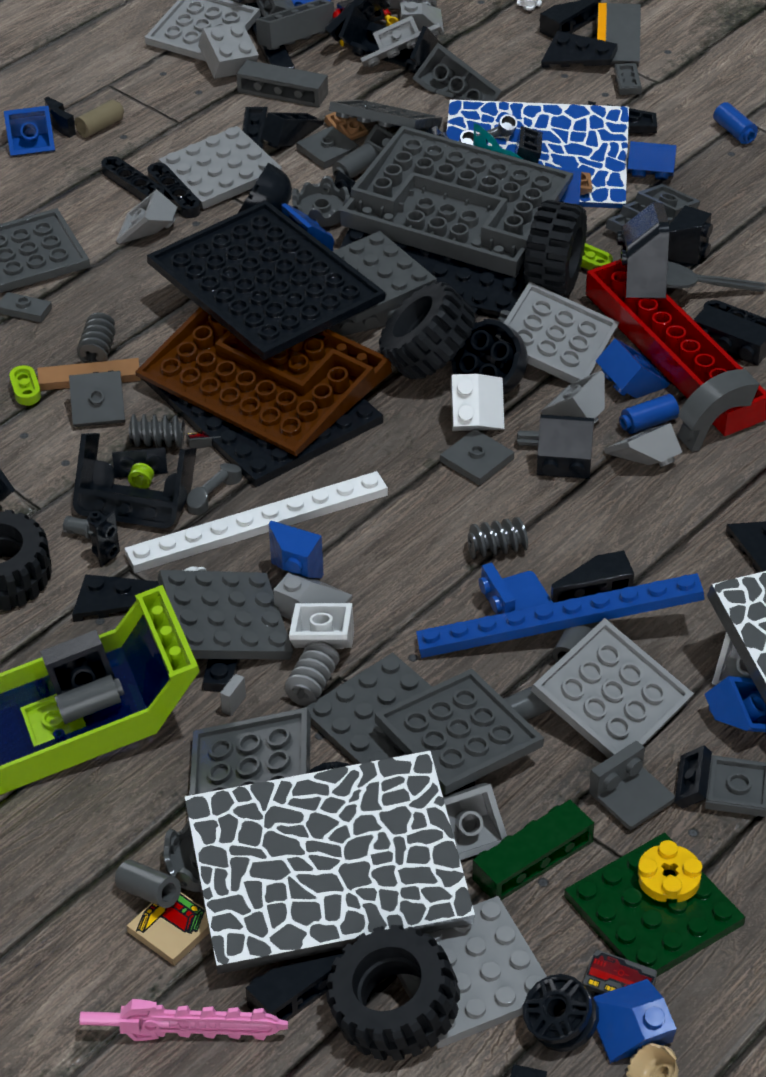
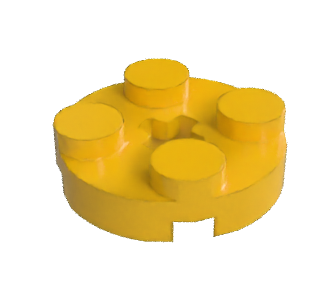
M670 840L663 841L659 846L648 849L639 860L637 874L640 888L649 897L660 902H666L667 899H677V902L686 901L694 896L700 887L702 863L686 848L677 846L675 842ZM664 870H672L677 876L670 874L666 877L663 875Z

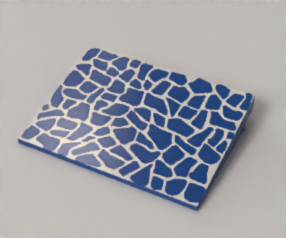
M450 100L446 132L449 139L459 141L463 131H474V123L480 125L486 131L498 126L503 115L511 114L516 117L518 122L514 133L507 137L500 135L494 137L502 149L515 152L521 126L543 132L541 156L538 164L549 167L582 168L581 172L590 173L592 192L580 195V205L582 207L622 208L623 205H626L629 107ZM487 140V146H492V144L488 143Z

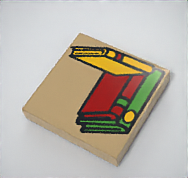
M182 892L173 906L163 908L151 903L127 925V932L173 966L210 933L206 910Z

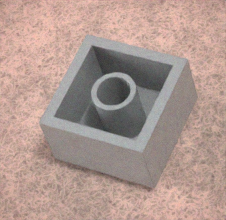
M243 22L203 28L198 46L214 79L237 75V72L246 60L257 62L259 54Z

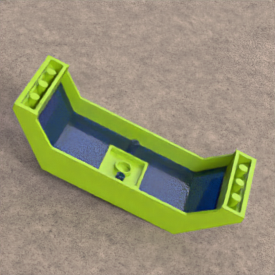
M163 585L135 595V603L118 626L111 631L99 635L115 679L119 678L125 695L120 696L121 703L64 724L54 698L57 694L42 657L0 673V795L157 734L200 671Z

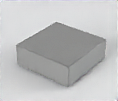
M238 674L233 675L220 692L222 713L232 716L246 698L245 677Z

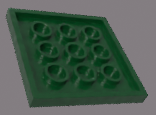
M665 832L564 890V897L616 956L655 969L657 977L745 924L746 918L703 872L701 873L698 891L686 901L677 902V899H667L666 902H660L644 893L638 882L639 860L648 849L659 846L661 842L666 840L673 841ZM664 870L663 875L666 877L670 874L677 876L672 870Z

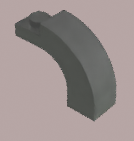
M746 369L726 371L709 379L692 393L681 408L678 416L682 419L683 423L677 436L691 452L700 451L714 420L728 409L751 406L760 384Z

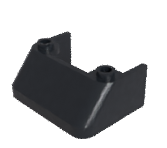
M352 4L339 37L352 49L354 55L364 57V55L379 50L373 33L387 26L370 22L356 5ZM423 26L413 49L405 48L400 51L399 55L393 58L386 57L381 60L405 67L408 71L415 74L436 44L441 43L428 27Z
M653 202L624 224L622 231H617V246H621V265H626L627 271L626 298H666L669 221L663 203Z
M100 433L81 434L73 495V507L78 514L88 517L92 511H99L104 516H107L113 511L115 512L116 521L156 528H169L177 523L192 488L197 448L180 449L177 473L167 477L164 491L162 492L114 484L115 470L113 466L106 461L97 460Z

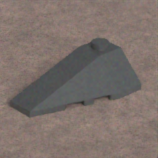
M439 43L436 44L412 78L428 91L456 100L497 101L503 91Z

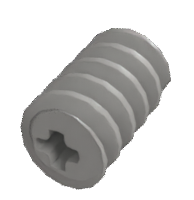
M313 642L308 644L285 682V691L288 697L301 706H308L313 702H317V698L320 697L326 682H328L335 670V666L340 661L338 652L325 643Z

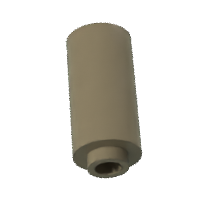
M111 99L76 117L75 126L81 136L87 138L122 120L123 106Z

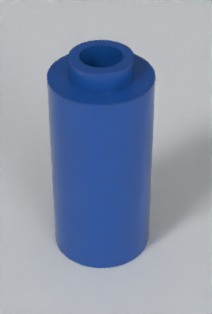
M724 102L715 109L713 114L714 120L740 143L748 144L756 138L758 133L757 126L730 103Z
M666 394L623 409L619 422L624 431L633 434L678 418L679 406L673 395Z

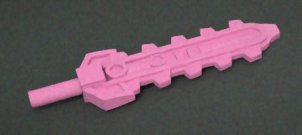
M132 999L125 1006H121L120 1013L80 1012V1025L120 1026V1034H127L134 1041L159 1039V1036L164 1037L166 1033H178L180 1037L189 1038L191 1034H203L204 1037L212 1039L215 1038L216 1034H221L238 1040L241 1035H251L254 1039L264 1040L266 1036L288 1029V1021L266 1013L264 1008L254 1009L253 1012H241L238 1007L228 1008L227 1012L216 1011L213 1006L203 1007L202 1011L190 1010L188 1006H179L176 1010H166L163 1005H157V1002Z

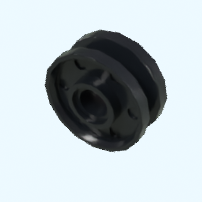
M556 974L538 981L528 992L523 1004V1019L528 1030L546 1048L558 1052L572 1051L584 1045L595 1033L599 1022V1007L593 995L575 977ZM565 1009L561 1016L556 1017L560 1010Z

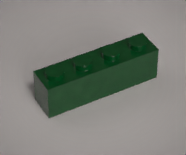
M568 800L562 805L554 806L546 815L538 820L530 821L522 830L514 835L506 836L498 845L490 850L480 852L473 859L472 879L490 898L499 896L500 900H503L591 844L594 835V822L572 800Z

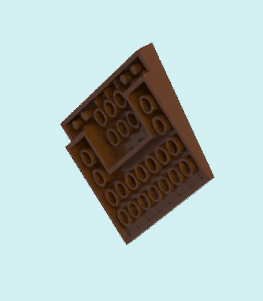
M199 307L135 373L137 377L297 456L392 372L391 362L384 355L329 329L263 360Z

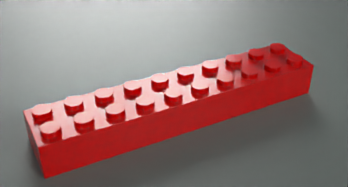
M621 259L587 271L586 295L607 317L619 322L618 328L687 399L697 388L714 376L730 370L743 369L667 294L666 298H626L627 271L626 265H621ZM759 385L751 406L728 409L719 415L712 424L724 436L766 421V391Z

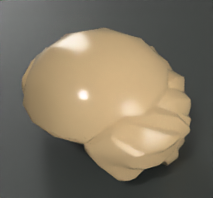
M654 1043L642 1045V1048H639L637 1053L630 1058V1065L627 1066L626 1076L678 1077L679 1068L676 1063V1055L668 1046Z

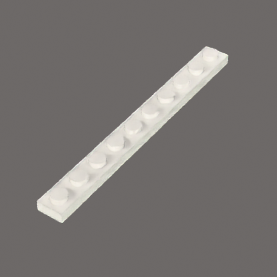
M377 471L125 547V555L133 572H141L269 532L268 524L270 521L290 526L388 496V487Z

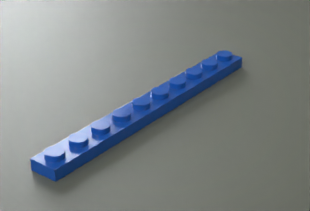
M698 573L456 622L454 624L416 631L421 658L600 622L604 618L610 620L702 601L705 598Z

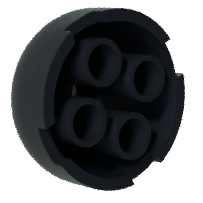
M268 163L239 212L265 200L282 212L281 205L284 203L288 204L292 196V184L289 177L282 170Z
M484 319V321L474 324V327L471 328L472 333L466 339L465 345L449 361L452 362L454 374H482L503 378V395H505L520 383L526 372L528 363L526 345L518 332L498 320ZM496 335L500 336V337H501L500 339H502V340H504V341H500L499 338L496 337Z

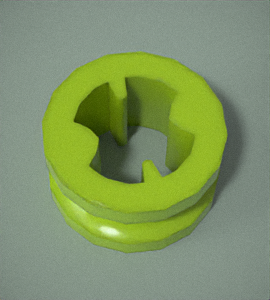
M136 463L131 468L128 482L133 487L147 489L151 485L154 471L147 464Z

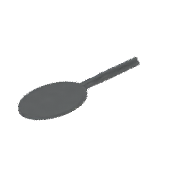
M668 261L667 288H689L696 285L697 282L758 292L766 290V283L698 275L682 265Z

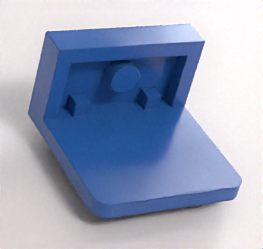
M492 562L482 565L481 578L478 580L479 587L496 614L553 603L534 572L526 571L502 579Z

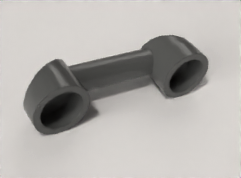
M505 114L500 118L498 126L487 130V132L493 137L499 135L503 137L510 136L517 127V119L511 114ZM463 131L459 142L473 145L474 131Z
M231 463L221 464L218 473L202 487H196L189 492L186 501L187 510L194 515L205 513L209 508L208 495L222 482L228 485L239 483L242 480V469L238 465Z

